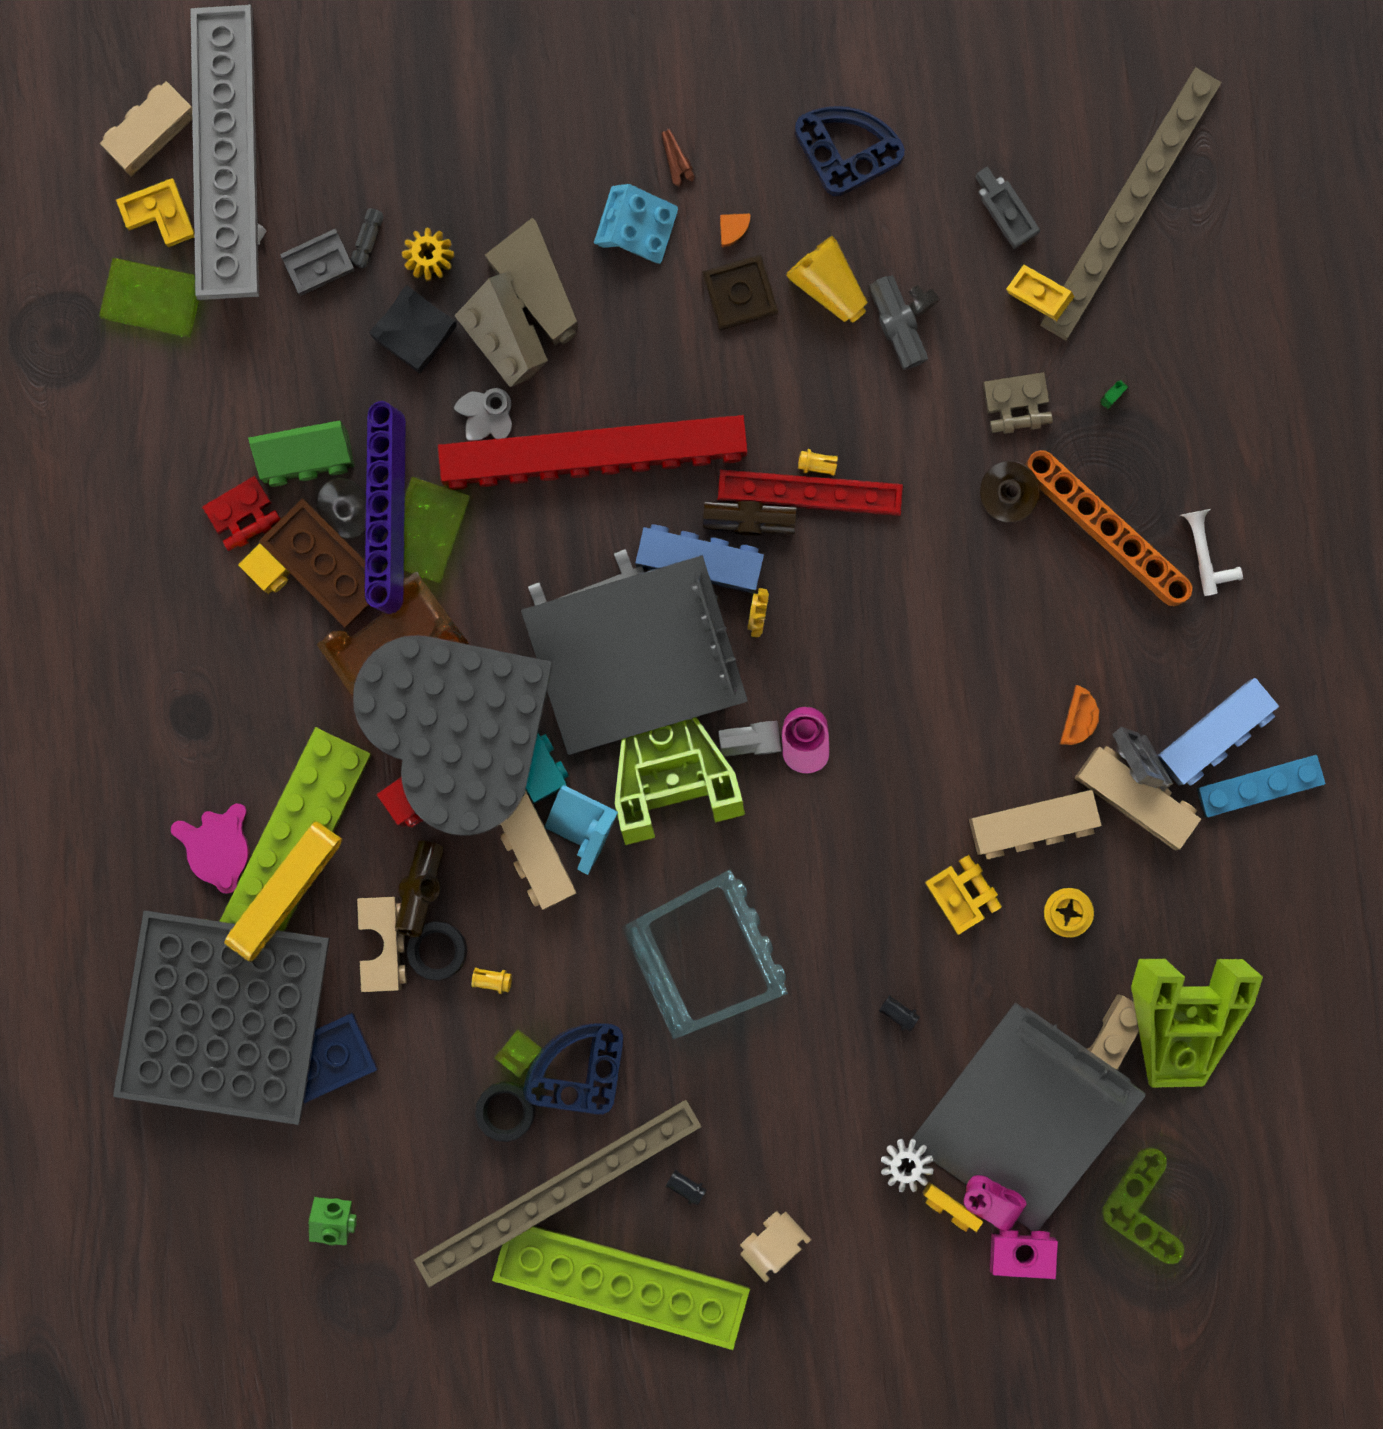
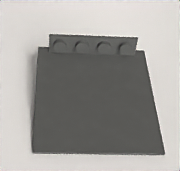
M703 555L521 610L536 658L553 663L547 692L568 755L748 701L726 632L727 627L724 625L717 603L718 596H715Z
M1014 1003L912 1139L916 1140L914 1147L916 1150L923 1144L926 1145L927 1149L923 1155H932L933 1162L967 1185L971 1177L983 1175L1003 1187L1019 1193L1025 1199L1027 1205L1017 1221L1031 1231H1039L1144 1099L1146 1093L1130 1083L1128 1077L1057 1029V1024L1053 1026L1026 1007L1024 1009L1017 1003Z

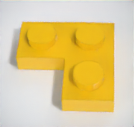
M173 178L116 199L128 230L156 220L167 247L194 238V229Z

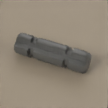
M369 208L364 218L366 223L362 224L355 244L357 249L353 250L350 259L351 263L357 267H367L370 258L368 253L372 252L379 232L377 227L381 226L384 217L383 213L379 210Z

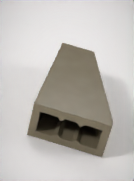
M532 217L486 253L485 258L497 275L507 271L511 272L514 280L510 282L517 298H522L525 305L524 309L554 346L559 342L565 344L577 334L575 331L578 328L577 320L537 222Z

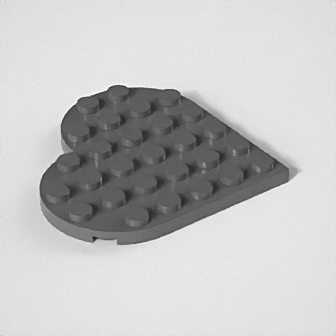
M427 636L397 638L374 651L361 667L353 692L355 716L362 732L374 746L392 757L403 760L401 769L403 789L411 807L422 820L440 831L453 835L470 836L485 833L508 819L518 808L525 794L553 663L551 661Z

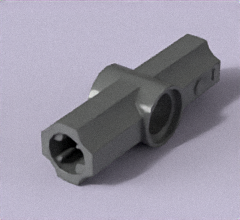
M885 276L869 284L868 288L880 314L879 321L887 340L892 342L903 370L912 369L926 362L928 357L916 331L918 327L910 306L908 304L905 305L894 276Z

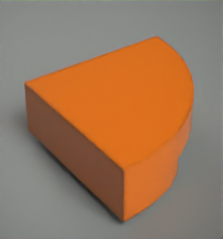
M750 213L720 215L722 247L733 245L746 233L750 224Z

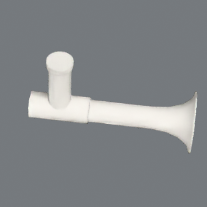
M1211 509L1179 515L1188 520L1194 534L1204 596L1218 594L1216 584L1243 579L1241 567L1219 572L1213 571L1204 527L1205 516Z

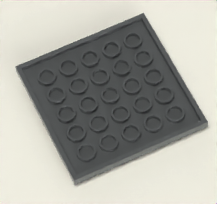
M144 910L113 1097L300 1125L330 938L277 930L258 956L249 962L224 944L227 935L235 925L233 923Z

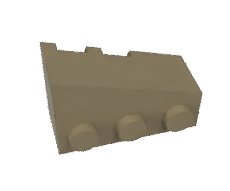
M507 271L490 277L454 316L506 383L513 387L531 379L548 360L533 325L529 326L522 308L525 305L522 298H517L510 282L514 280L511 272Z

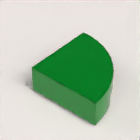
M1118 380L1101 398L1100 403L1106 409H1109L1128 389V386L1122 380Z

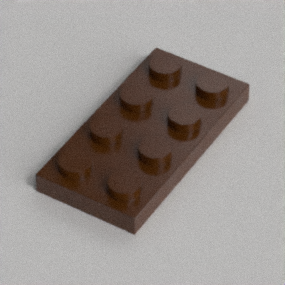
M303 498L259 540L344 628L352 624L370 606L365 600V560Z

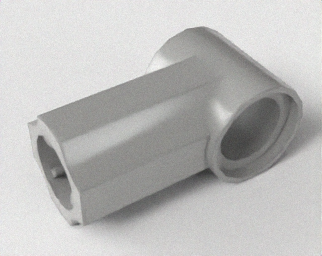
M778 721L750 724V727L719 731L721 753L724 757L750 753L763 755L782 751Z

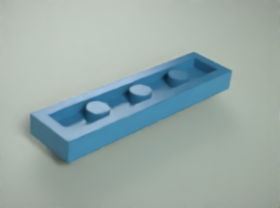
M1313 755L1196 789L1204 816L1207 818L1326 783L1318 756Z

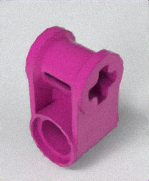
M983 1175L971 1177L966 1186L964 1197L966 1209L1004 1231L1012 1229L1027 1205L1025 1199L1019 1193L1007 1189Z

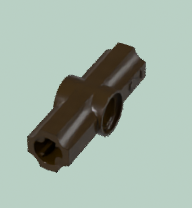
M739 501L737 504L704 503L703 529L735 531L736 534L759 536L762 533L795 535L796 508L764 506V503L754 501Z
M425 840L418 841L409 876L404 877L399 884V895L402 902L395 924L396 932L411 937H421L429 904L435 901L440 893L437 874L444 851L443 846Z

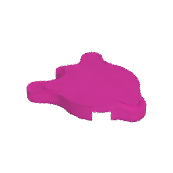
M237 803L232 805L224 814L204 812L200 828H196L184 821H176L171 826L172 835L179 839L186 847L187 860L194 874L203 881L215 885L220 892L226 894L235 891L250 855L248 841L243 833V822L247 815V809L244 805Z

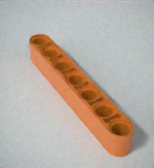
M1040 450L1034 452L1029 457L1025 465L1037 477L1040 490L1168 606H1178L1189 599L1192 594L1190 581L1052 454ZM1034 460L1044 461L1047 465V472L1037 473L1032 467V462ZM1058 480L1067 482L1070 487L1069 493L1060 494L1057 492L1055 482ZM1078 502H1089L1092 506V514L1083 515L1080 513ZM1104 521L1112 523L1115 528L1114 535L1107 536L1103 534L1100 528L1101 523ZM1125 542H1132L1136 545L1138 550L1136 556L1130 557L1125 554L1123 550ZM1148 563L1158 565L1160 568L1159 577L1154 578L1148 575L1146 571ZM1170 584L1180 585L1183 590L1181 598L1177 599L1170 595Z

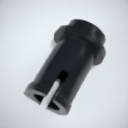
M891 995L888 996L879 1009L880 1013H883L902 1026V1031L906 1029L910 1032L920 1018L916 1014L917 1010L913 1009L911 1011Z
M676 1169L665 1186L689 1200V1205L691 1203L698 1205L707 1189L702 1187L703 1183H695Z

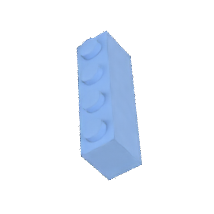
M1253 678L1158 754V757L1167 773L1178 786L1184 785L1186 782L1191 786L1204 776V773L1201 771L1210 763L1214 767L1228 756L1225 750L1233 744L1239 747L1252 736L1249 731L1258 724L1262 728L1275 717L1272 712L1279 705L1259 681Z

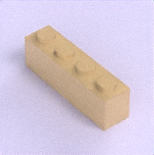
M1107 746L1104 749L1101 747L1095 748L1074 779L1089 790H1093L1096 795L1172 849L1180 850L1201 821V818L1195 815L1197 810L1183 800L1178 803L1170 797L1172 792L1168 788L1163 791L1160 787L1154 788L1137 783L1130 774L1131 767H1127L1120 762L1121 756Z
M525 790L518 808L508 819L501 823L504 833L500 834L506 850L510 851L513 849L518 859L513 864L520 878L527 877L532 887L527 892L535 907L540 905L542 910H545L577 894L527 790Z
M1093 790L969 819L977 855L985 854L986 859L1004 856L1003 849L1015 847L1016 852L1035 848L1033 842L1044 839L1046 845L1065 841L1063 835L1074 832L1076 838L1095 834L1094 828L1101 826Z

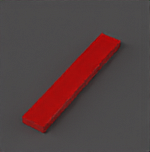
M720 469L718 501L733 503L754 501L770 506L900 516L903 484Z

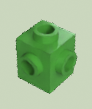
M314 1197L309 1218V1241L328 1245H347L349 1233H355L357 1214H352V1201L338 1198Z

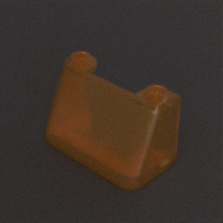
M414 572L409 577L404 578L403 604L396 613H383L352 637L345 631H333L316 645L353 696L356 678L365 661L374 651L392 640L405 636H427L467 645L469 643L419 574Z

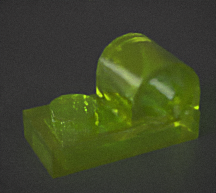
M518 1029L494 1058L515 1075L521 1077L542 1050V1047Z

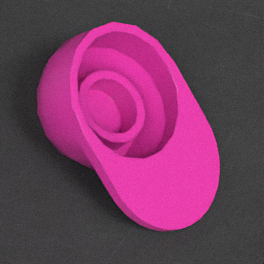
M796 708L784 719L782 729L783 758L791 769L800 773L817 772L826 765L829 759V727L827 719L815 708Z

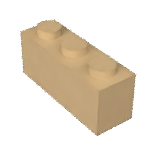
M167 81L162 85L155 86L148 93V99L140 106L137 105L131 108L125 116L126 119L118 127L110 128L104 134V140L100 143L130 177L192 121V107Z

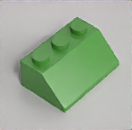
M340 420L248 438L259 478L265 484L269 483L270 487L287 484V479L298 477L300 481L313 480L318 478L317 474L329 472L330 475H340L347 473V468L355 467L348 430Z

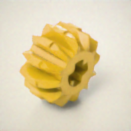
M426 228L424 231L425 236L422 237L418 231L413 232L416 239L415 242L406 239L405 245L409 249L402 251V257L408 259L405 267L407 270L414 269L413 275L415 278L421 277L424 272L426 281H431L432 273L436 272L438 278L443 277L441 267L446 270L451 269L452 266L447 260L454 258V252L447 250L452 244L449 239L442 240L443 233L441 231L436 232L432 237L430 228ZM428 249L433 255V258L427 260L423 253Z

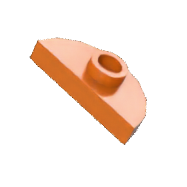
M1075 685L1060 745H1074L1083 742L1094 733L1099 723V708L1095 699L1087 689L1079 685Z

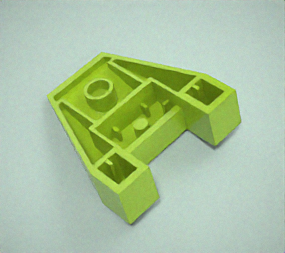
M697 717L621 739L615 808L618 812L617 816L625 845L655 838L649 810L708 795L715 822L745 815L736 774Z
M1139 959L1131 990L1148 1083L1152 1088L1201 1087L1206 1084L1255 1005L1263 976L1243 959H1217L1210 984L1205 987H1182L1185 976L1166 959Z

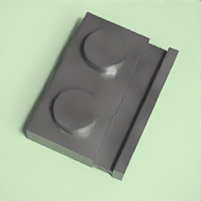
M336 229L280 254L300 296L355 271Z
M1120 727L1112 734L1118 744L1117 750L1119 754L1127 760L1131 767L1130 774L1137 783L1154 788L1160 787L1163 791L1173 784L1146 735L1141 737L1138 732L1124 727Z

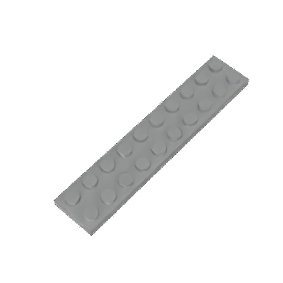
M251 5L190 8L195 296L198 300L259 297L253 9Z

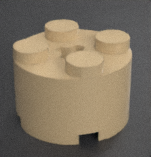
M778 1211L773 1213L763 1223L766 1229L759 1236L753 1232L740 1244L744 1249L740 1255L765 1283L770 1280L767 1275L770 1270L777 1273L802 1250L798 1246L802 1240L806 1244L811 1241L810 1237L787 1212H784L782 1215Z

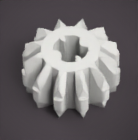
M899 1139L897 1141L899 1151L894 1146L889 1145L887 1151L892 1157L882 1156L881 1158L882 1163L891 1165L882 1169V1175L893 1174L888 1181V1185L892 1186L897 1180L900 1181V1192H904L906 1183H909L912 1192L917 1191L916 1180L926 1186L928 1180L923 1174L932 1175L934 1171L933 1168L924 1165L932 1162L933 1156L927 1155L922 1157L921 1155L926 1151L927 1146L923 1144L918 1150H915V1139L910 1140L909 1148L905 1147L903 1139ZM903 1158H909V1162L914 1161L915 1165L912 1167L911 1172H905L906 1168L901 1170L900 1165H902Z

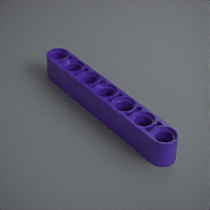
M378 401L370 407L367 415L365 600L370 606L386 614L396 613L403 604L406 421L401 411L385 401ZM390 414L388 420L384 423L385 417ZM389 443L388 449L383 453L384 447ZM389 473L387 480L383 482L384 476ZM388 502L387 509L382 512L384 505ZM388 532L386 540L382 542V537ZM387 562V568L382 572V566ZM387 592L386 599L381 603L383 594Z

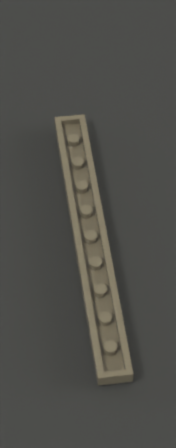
M1195 67L1063 286L1072 291L1075 297L1057 321L1046 315L1040 326L1065 341L1068 339L1222 82Z
M684 1100L414 1259V1262L430 1288L702 1126L687 1100Z

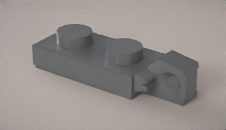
M988 166L977 173L975 178L982 188L978 191L981 201L1013 249L1018 248L1040 233L1036 222L1008 180L1005 181L1002 177L996 179Z

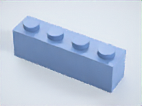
M652 524L651 528H643L635 562L636 567L642 566L643 569L654 570L703 555L712 584L749 593L756 592L764 554L758 553V548L748 545H741L740 549L728 546V541L711 538L710 542L698 540L699 535L686 531H681V535L668 533L669 528Z

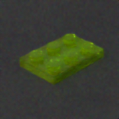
M112 258L99 317L105 320L190 337L199 302L195 296V275Z
M411 477L405 494L404 572L441 584L470 501V496Z

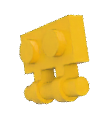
M970 855L959 860L964 869V872L960 875H957L953 867L949 866L924 882L957 935L984 919L979 910V907L983 904L987 905L991 913L1002 907L996 898L997 892L993 887H989L981 874L983 870L978 863L975 865ZM971 880L980 894L972 899L963 885Z

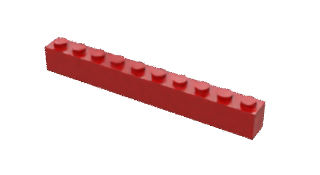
M744 415L440 444L438 445L442 484L444 486L449 485L450 490L467 488L469 483H479L481 487L496 486L499 480H510L511 484H521L528 482L530 477H540L541 481H551L559 479L561 474H571L572 478L587 477L589 472L601 471L602 475L620 473L619 469L632 468V472H643L650 470V466L662 465L663 469H674L681 467L680 463L693 462V466L709 465L711 460L723 459L724 463H735L742 461L741 457L747 456Z

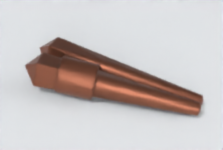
M668 129L666 132H662L673 184L680 187L683 183L681 176L684 174L688 181H693L695 178L692 171L693 167L688 158L683 155L671 130Z

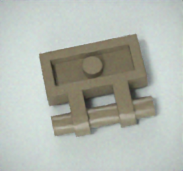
M1044 372L983 382L987 413L1000 412L1001 417L999 420L990 421L992 433L1001 431L1004 434L1014 433V429L1030 427L1033 430L1041 428V425L1053 423L1051 412L1039 413L1038 406L1049 403ZM1027 408L1028 415L1012 417L1010 410Z

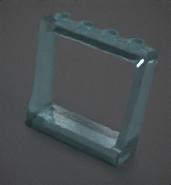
M731 869L622 926L673 1039L788 994L783 984L786 981L785 972L781 965L774 964L770 953L773 952L772 944L767 936H761L757 925L760 924L759 916L754 908H748L744 897L747 896L746 888L740 879L735 880ZM718 887L726 895L767 984V990L763 994L701 1019L693 1020L684 1005L649 925L653 920Z

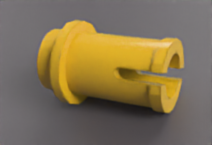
M807 449V452H800L798 469L803 470V473L813 471L834 476L837 467L835 463H837L838 457L811 453V449Z
M474 968L471 986L474 988L497 990L499 994H503V992L510 991L512 974L507 973L506 970L495 972Z

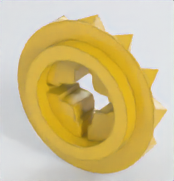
M759 588L758 594L753 593L747 630H752L751 637H760L763 633L769 598L767 589Z
M1060 889L1050 895L1044 906V920L1051 931L1062 937H1076L1083 934L1093 921L1094 909L1092 902L1085 893L1078 889ZM1072 899V910L1076 911L1077 914H1081V917H1070L1069 922L1064 926V915L1056 911V908H1066Z

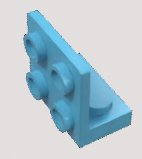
M631 184L611 186L594 244L603 248L619 246L654 263H661L678 207Z
M562 785L545 828L581 846L577 853V856L581 857L577 870L588 875L602 851L618 812Z

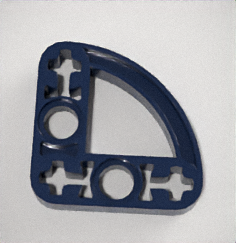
M844 106L823 107L803 114L796 121V138L824 189L832 196H842L894 169L903 160L905 149L896 133L882 120L863 110ZM806 122L809 126H816L813 133L816 140H819L811 147L808 146V144H812L810 134L808 132H801L804 127L803 123ZM834 122L853 124L868 130L881 141L843 161L823 124ZM886 147H889L891 150L897 149L895 159L892 160L890 156L881 159L880 164L882 167L879 168L873 153H876L877 158L885 154ZM818 148L829 149L832 157L828 162L823 163L816 160L814 153ZM859 160H868L872 164L873 169L869 174L862 175L857 172L855 165ZM846 167H850L851 175L856 181L852 182L851 176L843 180L841 188L836 184L831 186L832 175L841 178L847 175L848 170Z
M591 1023L573 1027L554 1037L542 1048L529 1068L523 1088L525 1099L530 1104L592 1114H605L609 1112L613 1107L623 1046L622 1031L612 1024ZM608 1029H610V1035L615 1036V1041L609 1042L607 1052H614L613 1057L598 1055V1050L605 1051L606 1042L601 1040V1035L607 1034ZM593 1037L586 1084L543 1078L549 1064L564 1048L581 1039ZM602 1060L608 1061L611 1065V1072L605 1078H600L596 1073V1065ZM594 1081L609 1083L608 1088L602 1087L601 1096L606 1098L605 1104H600L599 1109H596V1103L592 1102V1097L599 1094V1086H593ZM541 1082V1088L554 1090L553 1084H557L553 1093L554 1103H550L553 1098L552 1096L540 1095L539 1100H536V1095L531 1094L532 1087H538V1084ZM566 1087H573L577 1093L576 1100L570 1105L564 1104L561 1100V1093Z

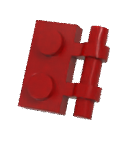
M255 475L202 506L218 534L230 529L232 536L222 541L228 551L237 546L243 547L249 543L248 540L262 531L265 534L272 529V525L281 520L276 510L267 515H264L261 510L272 502ZM253 515L256 521L241 530L238 523Z

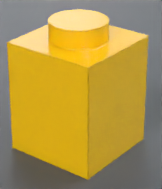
M261 544L257 545L238 564L267 594H270L272 591L278 592L288 582L286 577L290 572Z

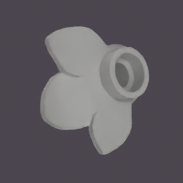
M500 388L489 389L484 394L475 391L469 392L461 397L454 406L455 411L469 417L466 423V438L469 441L482 440L490 434L495 439L506 438L511 431L512 421L508 414L511 409V399L508 393ZM494 399H499L502 401V405L498 409H493L491 402Z

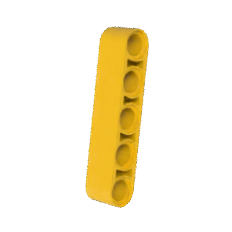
M318 821L314 822L231 929L224 944L247 961H253L336 853L342 843V838Z

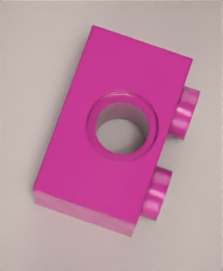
M1000 1229L999 1234H991L990 1272L992 1275L1056 1279L1058 1241L1054 1237H1050V1232L1031 1231V1236L1018 1235L1019 1230L1011 1229L1010 1231H1004ZM1022 1245L1031 1247V1256L1025 1261H1020L1016 1258V1251Z

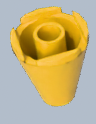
M833 236L820 243L814 251L804 256L786 274L791 282L843 322L850 319L853 323L866 312L864 306L867 304V300L837 240Z

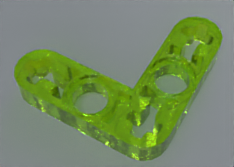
M1147 1147L1138 1153L1102 1209V1216L1109 1226L1162 1262L1175 1264L1184 1255L1182 1242L1138 1211L1167 1166L1166 1157L1160 1150L1154 1147ZM1154 1154H1157L1156 1161L1159 1163L1158 1167H1150L1146 1172V1175L1151 1176L1149 1182L1143 1176L1134 1173L1137 1168L1142 1172L1147 1166L1144 1158L1147 1155L1152 1157ZM1132 1179H1138L1142 1182L1143 1190L1138 1196L1127 1194L1126 1185ZM1121 1205L1123 1207L1121 1212L1130 1219H1132L1133 1214L1137 1215L1130 1222L1127 1231L1123 1230L1127 1224L1117 1218L1114 1222L1111 1221L1113 1215L1110 1213V1209L1112 1207L1118 1209ZM1140 1223H1147L1151 1227V1235L1146 1240H1139L1135 1236V1228ZM1159 1231L1163 1233L1159 1237L1160 1240L1166 1244H1171L1172 1241L1175 1242L1173 1248L1176 1250L1174 1256L1168 1254L1164 1257V1249L1157 1244H1154L1153 1249L1149 1248L1156 1241Z

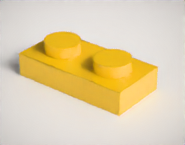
M1026 265L1022 266L1006 288L1010 295L1055 321L1059 319L1075 297L1072 291Z
M928 1183L923 1191L924 1196L928 1198L925 1202L928 1206L940 1214L943 1209L954 1216L951 1222L965 1232L969 1228L975 1232L978 1231L983 1223L979 1216L969 1212L966 1207L932 1183Z

